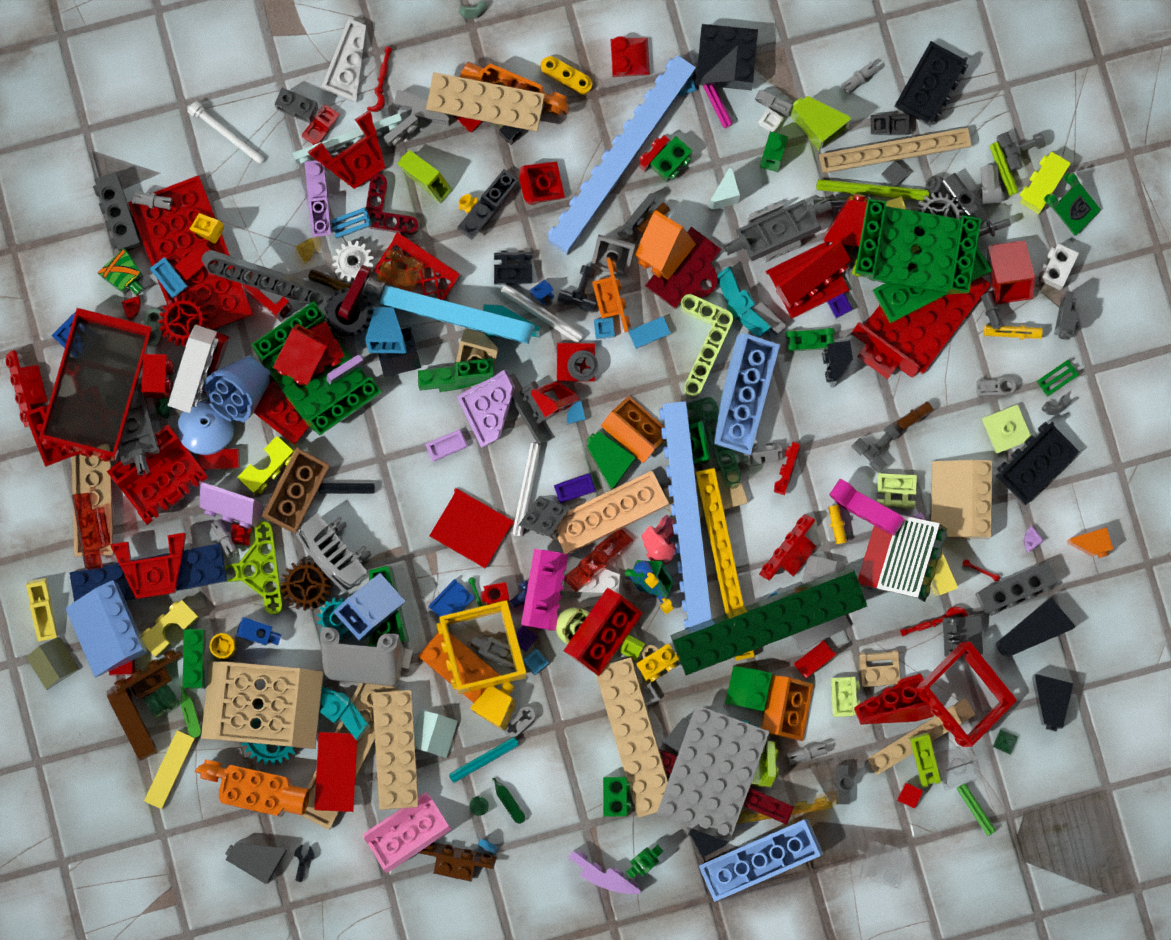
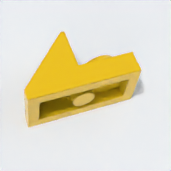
M199 213L190 230L210 242L216 243L224 230V224L219 220Z

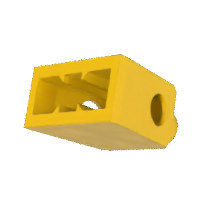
M509 682L504 683L500 690L493 686L488 687L470 709L478 716L505 731L517 703L510 697L515 687Z

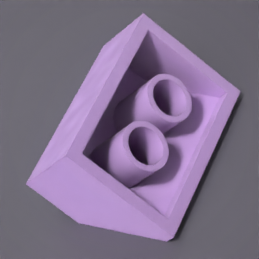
M203 482L201 483L199 507L205 510L204 514L215 517L217 514L222 516L224 521L233 523V520L240 522L239 525L250 529L253 526L257 528L265 507L255 499Z

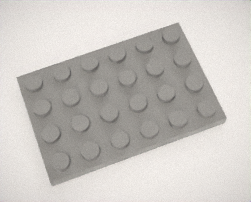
M696 705L656 815L730 842L770 731Z

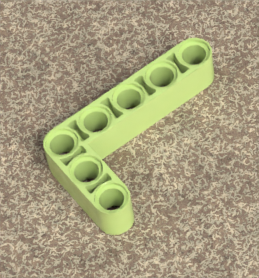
M689 294L682 298L681 310L685 314L711 325V329L684 387L685 395L693 399L700 395L731 328L733 315L728 310ZM688 300L693 301L695 304L691 309L686 308L684 305ZM704 308H709L712 314L704 316L701 311ZM726 316L729 318V323L722 324L719 318ZM719 333L722 339L716 342L712 340L711 335ZM706 350H711L714 356L708 359L704 357L703 353ZM698 367H702L706 370V374L699 376L695 370ZM694 384L698 387V391L691 393L687 387Z

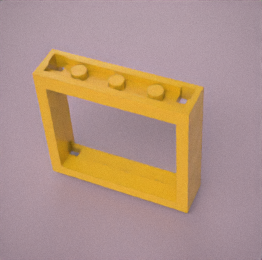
M507 600L439 617V623L436 624L439 635H443L444 641L441 642L443 653L447 652L449 659L446 660L448 671H452L454 678H451L453 690L457 689L458 695L526 678V670ZM501 613L516 672L462 685L447 625Z

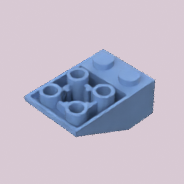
M379 573L347 598L333 612L358 640L365 641L406 601L386 578Z

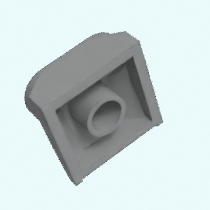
M809 556L801 585L845 569V564L821 557Z

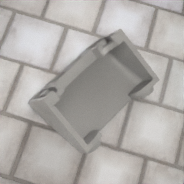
M322 627L320 642L323 672L328 679L393 686L398 683L405 651L398 634H384L379 638L377 647L339 644L340 635L338 631L333 628Z

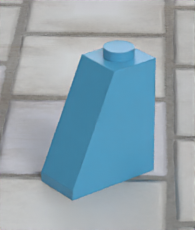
M375 307L365 338L369 353H406L404 338L394 308Z

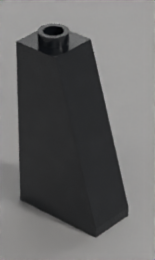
M1050 597L996 642L998 645L996 648L1001 655L1010 657L1066 633L1076 626Z

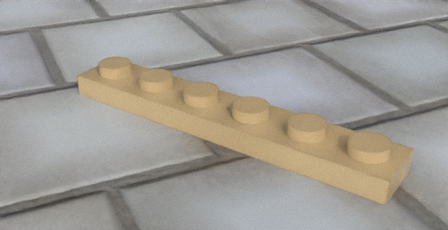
M966 698L947 709L959 725L976 715ZM935 716L867 758L875 774L879 775L913 754L909 737L928 732L932 742L947 733L948 731L944 728L940 718Z

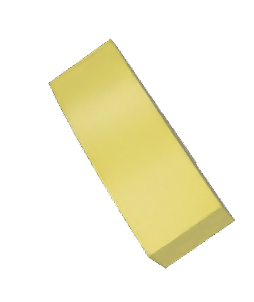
M47 577L27 581L29 606L38 642L57 638Z

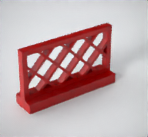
M398 232L373 269L374 272L401 290L413 292L412 284L422 283L424 293L421 295L427 296L437 293L440 300L446 299L462 276ZM395 245L402 249V257L392 258L391 251ZM415 257L418 261V267L408 269L406 258ZM404 259L406 270L395 272L393 261ZM391 262V273L385 274L379 270L383 263ZM428 267L433 269L434 278L424 279L422 269ZM419 269L421 280L411 282L409 271ZM406 272L408 283L399 284L396 274ZM446 278L451 282L447 289L439 290L437 279ZM435 280L437 291L426 293L424 282Z

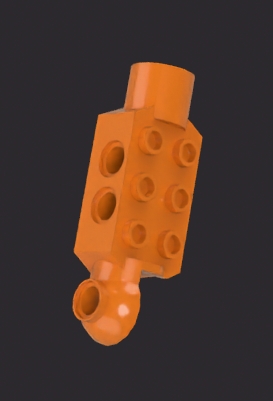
M467 62L460 74L461 78L545 94L543 104L545 105V110L561 116L562 113L569 114L568 98L557 92H552L549 95L544 92L542 85L491 63L482 68Z
M207 759L194 771L200 773V778L204 780L218 782L219 778L222 779L219 789V799L222 804L282 817L285 812L302 816L306 812L310 789L292 785L291 779L234 765L223 768L221 767L222 763Z

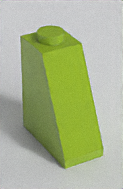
M408 150L397 163L408 177L440 204L453 190L438 170L411 150Z

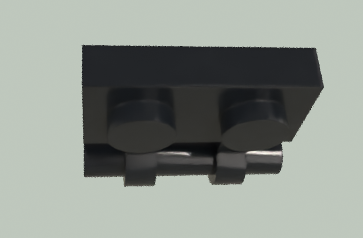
M519 250V252L501 251V253H494V260H501L502 263L501 265H494V285L532 284V264H524V260H532V252ZM507 260H519V264H507Z

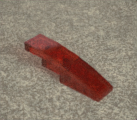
M622 529L612 533L594 547V550L582 559L578 566L566 574L564 581L577 593L611 564L634 540Z

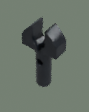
M300 845L295 850L294 856L299 860L295 879L297 882H303L306 864L310 859L314 860L315 854L311 846H309L308 855L303 858L301 853L303 845Z

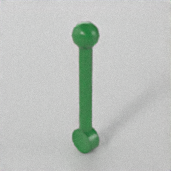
M470 577L468 583L472 585L477 603L481 607L483 605L475 585L476 580L474 577Z

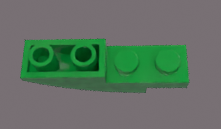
M493 358L455 362L454 367L418 370L419 390L439 389V392H447L482 383L494 377Z

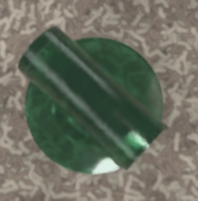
M166 397L158 400L155 408L158 415L168 419L173 407L168 406L170 399Z
M476 796L472 798L469 808L474 815L479 817L487 813L489 804L485 798Z

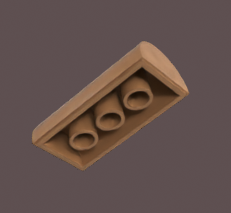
M296 447L261 517L296 534L330 465Z

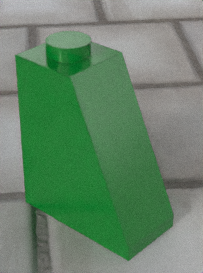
M597 431L596 434L592 433L587 439V450L609 489L613 490L633 464L635 457L600 431Z

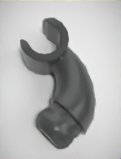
M1063 395L1059 399V405L1055 406L1046 402L1042 407V411L1048 415L1059 414L1071 404L1072 400L1068 404H1064L1062 399L1065 395Z

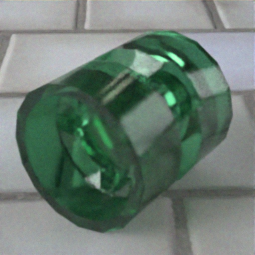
M167 683L158 688L156 694L151 693L143 698L157 719L166 714L168 708L172 710L180 704Z

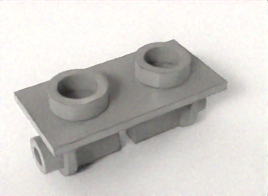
M774 442L767 443L761 447L753 445L751 455L744 454V464H748V466L762 464L761 457H765V463L779 462V460H782V452L778 451H782L780 444Z

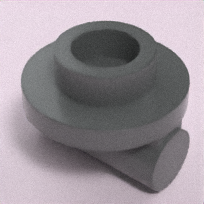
M937 175L931 176L926 182V190L938 197L944 178Z

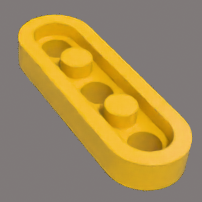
M552 56L545 57L541 61V71L547 77L580 95L588 94L591 91L592 80L589 76ZM548 63H552L554 66L552 68H548L546 65ZM568 72L570 76L564 77L563 73ZM585 81L586 85L580 86L579 83Z

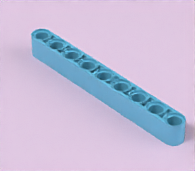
M384 286L379 302L380 305L386 307H393L404 312L529 344L535 326L524 321L390 286Z

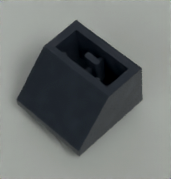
M411 327L401 329L407 350L406 353H378L384 377L421 368Z
M850 340L829 343L823 350V364H827L825 379L826 383L830 382V387H834L853 360Z

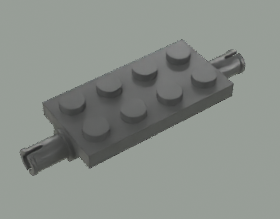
M826 198L812 205L807 204L804 199L736 230L738 239L723 244L725 252L729 256L736 251L744 249L751 261H754L821 231L820 224L816 219L817 215L831 210V203Z
M112 374L115 388L112 395L105 397L108 409L124 413L131 386L126 385L124 377ZM141 384L136 387L119 447L122 464L126 466L135 462L138 475H144V470L148 474L150 470L146 458L160 453L146 397L141 392ZM110 416L115 438L117 439L122 419Z

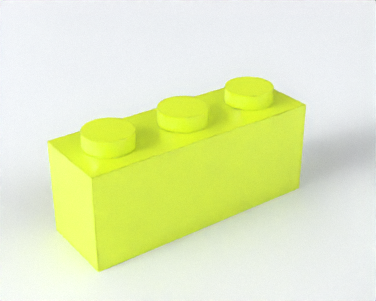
M1052 151L1049 156L1044 155L1039 163L1042 167L1039 172L1036 170L1033 172L1029 179L1032 183L1029 188L1025 186L1019 196L1022 199L1019 203L1039 214L1046 204L1044 197L1047 194L1051 195L1071 163Z

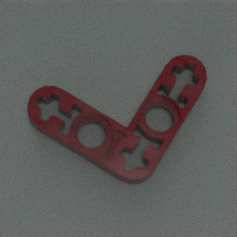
M374 175L370 180L366 208L369 218H372V215H374L377 220H382L381 216H384L383 226H380V222L375 221L368 228L408 235L415 234L419 229V223L415 217L383 212L388 182L384 175ZM378 179H381L382 183H384L379 188V191L383 192V194L376 192L377 186L374 182H377ZM373 197L381 199L379 206L371 205L370 201ZM389 218L397 220L395 227L390 228L386 225ZM400 219H403V224H409V221H413V225L416 226L408 230L407 226L402 225V229H399Z
M365 265L360 267L338 312L339 316L349 322L354 320L359 310L356 302L372 271L371 268Z

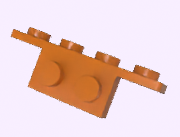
M609 257L606 258L610 277L592 281L600 316L602 319L620 314L624 332H629L628 328L631 327L629 316H625L623 309H626L624 297L620 298L619 290H622L620 280L615 279L614 272L617 271L616 264Z

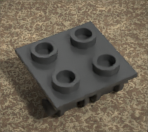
M539 496L519 523V526L535 531L537 534L546 535L551 539L558 538L560 532L557 530V527L570 510V507Z
M981 616L942 618L945 657L960 643L969 641L980 654H983Z

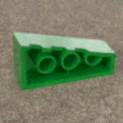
M391 566L369 570V581L381 573L398 592ZM402 607L369 636L368 647H377L379 638L384 634H398L402 643L410 642Z

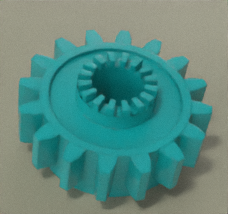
M332 598V603L326 601V607H320L322 613L317 614V617L321 618V620L317 622V625L336 629L340 639L343 640L345 634L351 637L350 630L343 622L334 624L333 618L336 614L333 611L344 600L340 598L339 602H337L335 598Z

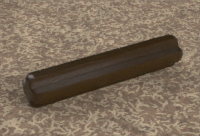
M311 269L308 275L310 280L336 290L350 288L352 285L349 282Z

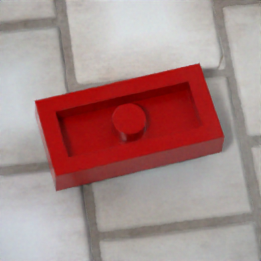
M665 135L661 138L657 137L651 144L653 148L648 153L645 151L639 158V168L645 172L650 167L653 159L668 145L670 139Z

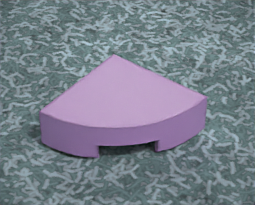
M1033 526L1026 531L1024 536V546L1029 553L1044 541Z

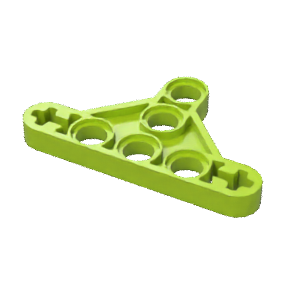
M261 521L257 528L255 527L256 541L239 563L226 565L225 570L229 568L235 569V577L232 579L227 578V581L232 583L244 582L264 598L266 611L271 615H277L282 611L283 603L272 526L266 521ZM262 525L269 528V531H266V538L271 537V541H259V539H263V534L259 532L262 529ZM264 544H269L272 547L271 552L267 555L261 552V547ZM266 563L274 565L272 573L264 572L263 567ZM249 565L255 568V573L252 576H247L244 573L245 568ZM275 582L277 585L276 590L268 592L266 590L267 583ZM278 594V598L274 597L276 604H279V607H276V611H273L269 608L272 600L271 598L267 599V595L274 596Z

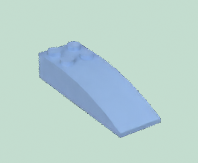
M746 333L737 335L719 409L715 436L716 445L751 455L780 347L779 344Z
M808 818L699 865V868L715 902L823 855V851Z

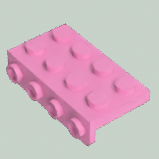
M428 793L418 796L419 807L401 808L363 834L364 840L386 874L452 830Z

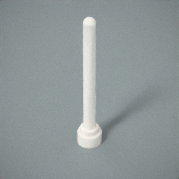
M196 100L189 107L187 112L197 118L200 117L256 162L263 163L264 158L207 114L201 103Z

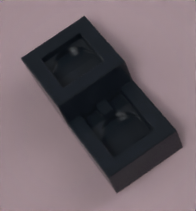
M870 115L872 135H910V115Z

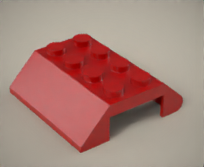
M166 425L155 434L160 453L146 458L150 470L148 474L144 470V475H138L135 462L124 466L122 461H119L107 471L146 525L154 521L153 517H159L158 511L161 509L167 511L169 509L168 505L172 507L185 497L184 493L189 494V488L192 485L198 487L200 485L199 481L204 482L209 478L169 425Z

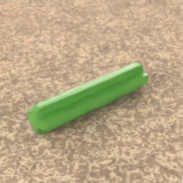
M967 784L960 785L957 791L986 835L990 836L995 833V827Z

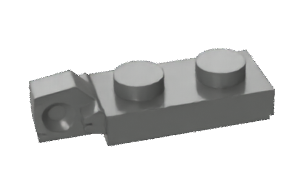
M650 193L617 232L625 241L633 234V225L638 226L644 219L642 214L646 210L650 212L655 206L654 200L656 196L653 193Z
M473 637L470 646L478 649V654L515 670L509 645L491 637H484V640ZM520 650L523 659L525 652Z

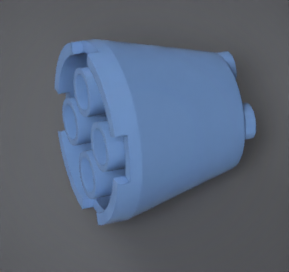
M247 356L209 375L204 381L203 391L207 392L211 401L209 405L217 414L230 422L236 420L243 423L253 415L269 386L271 373L257 362L254 357Z

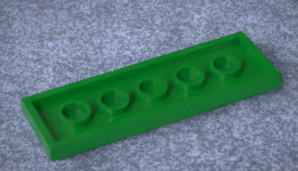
M978 245L971 283L992 271ZM916 267L910 270V272L916 273L918 272L919 268ZM884 283L872 290L890 324L948 295Z

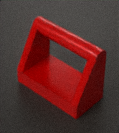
M558 381L531 391L532 397L545 418L570 408L580 400L575 392ZM554 390L559 400L555 401L544 393Z

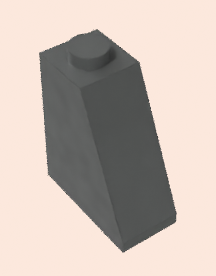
M235 843L234 846L230 845L225 853L227 858L225 860L264 884H268L287 850L285 848Z

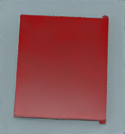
M823 242L765 271L766 274H769L775 288H777L781 281L824 250L828 243ZM838 272L833 276L834 280L826 286L825 284L821 285L818 288L819 291L814 296L810 297L808 295L803 299L805 302L796 309L795 307L789 309L783 302L791 319L843 293L849 292L850 290L842 275Z
M455 488L454 495L429 537L486 569L509 528L515 522Z

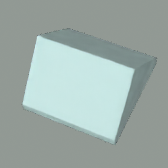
M731 168L726 172L710 200L709 209L715 210L738 203L740 194Z
M421 710L414 730L415 749L447 758L458 721Z

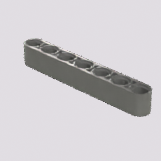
M207 251L202 256L204 266L213 275L306 304L314 301L319 306L324 302L325 295L316 283L216 251Z

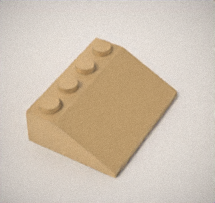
M932 461L931 522L940 523L947 528L946 538L985 540L991 538L992 461Z

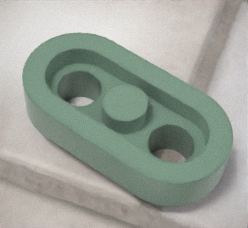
M158 309L148 310L144 317L143 325L152 327L151 335L156 336L154 341H149L148 347H156L162 341L163 331H160L159 328L164 324H159L158 321L152 322L154 316H157L158 320L164 319L159 315L161 311Z

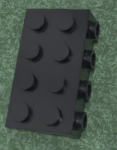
M930 41L894 107L931 127L933 122H938L942 114L939 112L941 107H946L951 98L948 94L951 89L955 91L960 82L957 80L960 73L964 75L969 66L966 64L968 58L964 57L963 59Z
M1045 421L1037 429L1039 432L1035 436H1029L1024 441L1026 445L1021 450L1017 448L1010 455L1012 459L1008 463L1004 461L997 468L999 472L995 476L1023 505H1026L1079 453L1076 447L1054 426L1055 423L1053 421L1048 423Z

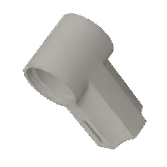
M987 165L981 167V203H1001L1002 192L998 182L997 166Z

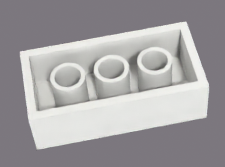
M194 325L186 344L168 406L188 413L191 412L192 407H197L203 391L204 381L208 375L207 371L213 359L212 355L218 343V339L215 338L216 331Z

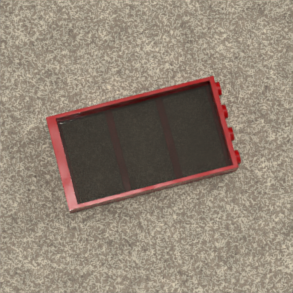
M76 308L39 436L42 445L54 448V446L62 447L61 450L70 453L73 451L81 452L80 454L85 457L97 456L105 462L116 461L143 366V354H146L151 338L152 327Z

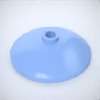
M210 400L199 401L197 407H192L190 413L183 411L177 424L178 436L184 447L200 455H210L223 450L231 442L235 432L234 420L230 422L217 414L209 405ZM204 420L208 421L205 425L201 424Z

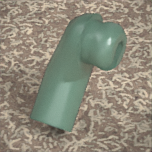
M481 0L475 7L463 5L459 8V14L465 19H476L487 8V5Z

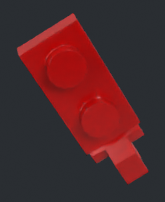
M792 442V445L787 447L785 457L788 458L786 464L781 466L779 475H782V477L775 482L774 493L785 496L800 451L799 443Z

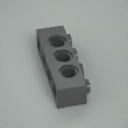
M114 172L94 179L96 183L93 186L97 197L100 196L102 203H99L102 214L106 213L108 219L105 221L108 232L112 231L114 237L111 238L114 250L118 249L120 252L124 248L126 251L141 247L142 244L118 174ZM109 192H114L115 197L113 199H106V195ZM114 210H121V214L118 217H112ZM121 227L127 228L124 235L118 234V230Z
M1046 562L976 593V597L984 614L990 613L993 616L1002 612L1000 608L1006 605L1008 608L1018 605V600L1025 598L1027 601L1036 597V592L1042 590L1043 593L1054 589L1053 585L1058 582L1049 562ZM1032 577L1039 580L1038 587H1033L1030 584ZM1014 585L1021 587L1022 593L1020 595L1013 593L1012 588ZM996 593L1004 595L1002 603L995 600Z

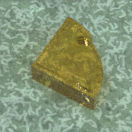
M312 238L295 246L304 264L311 259L314 253L315 245Z

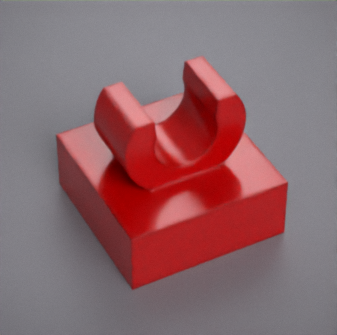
M232 524L231 535L233 543L250 546L252 526L248 529Z

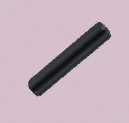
M321 483L318 492L320 494H374L375 484Z

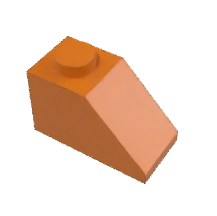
M1107 527L1067 540L1069 545L1092 557L1098 555V558L1109 556V552L1113 550Z

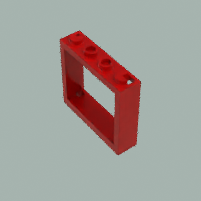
M970 641L960 643L915 688L919 693V697L924 702H927L931 707V712L940 718L944 728L953 734L956 743L962 747H972L1017 701ZM961 655L999 701L968 735L930 689Z

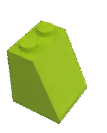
M809 96L804 99L800 97L793 103L794 107L790 117L818 151L849 127L851 118L848 115Z

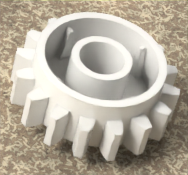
M348 241V246L341 244L342 250H335L338 256L332 257L334 261H337L332 264L333 268H338L335 271L336 275L341 274V280L347 278L349 283L355 279L362 265L374 268V265L370 263L374 261V257L369 256L372 253L371 250L365 251L366 245L363 244L360 247L358 241L355 242V245H352L351 241ZM355 258L358 260V263L355 266H351L348 264L349 260Z

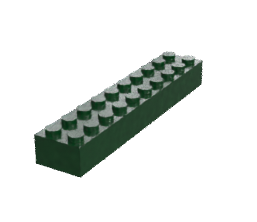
M850 566L670 635L682 669L687 676L868 606L856 572Z

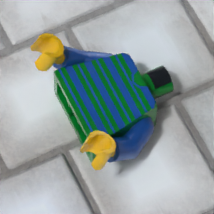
M638 560L635 562L633 569H626V580H632L636 588L641 592L657 595L659 601L663 602L660 608L665 614L673 610L668 594L674 581L662 561Z

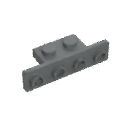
M515 374L509 375L515 386L512 401L537 444L540 445L550 441L552 437L543 423L549 417L545 418L531 395V391L539 387L536 381L522 388Z

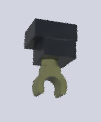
M492 123L494 126L500 127V136L510 145L523 132V129Z

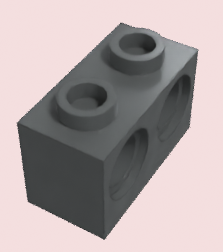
M283 87L274 104L276 110L309 124L313 121V117L319 108L316 101Z

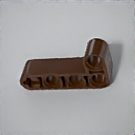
M129 688L119 693H114L111 689L107 690L109 703L138 759L141 761L158 753L156 745L132 700Z

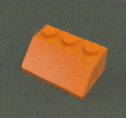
M630 396L626 397L615 407L600 425L643 464L666 440L662 439L661 428H664V426Z
M772 675L762 729L770 731V735L803 741L814 684L790 677Z

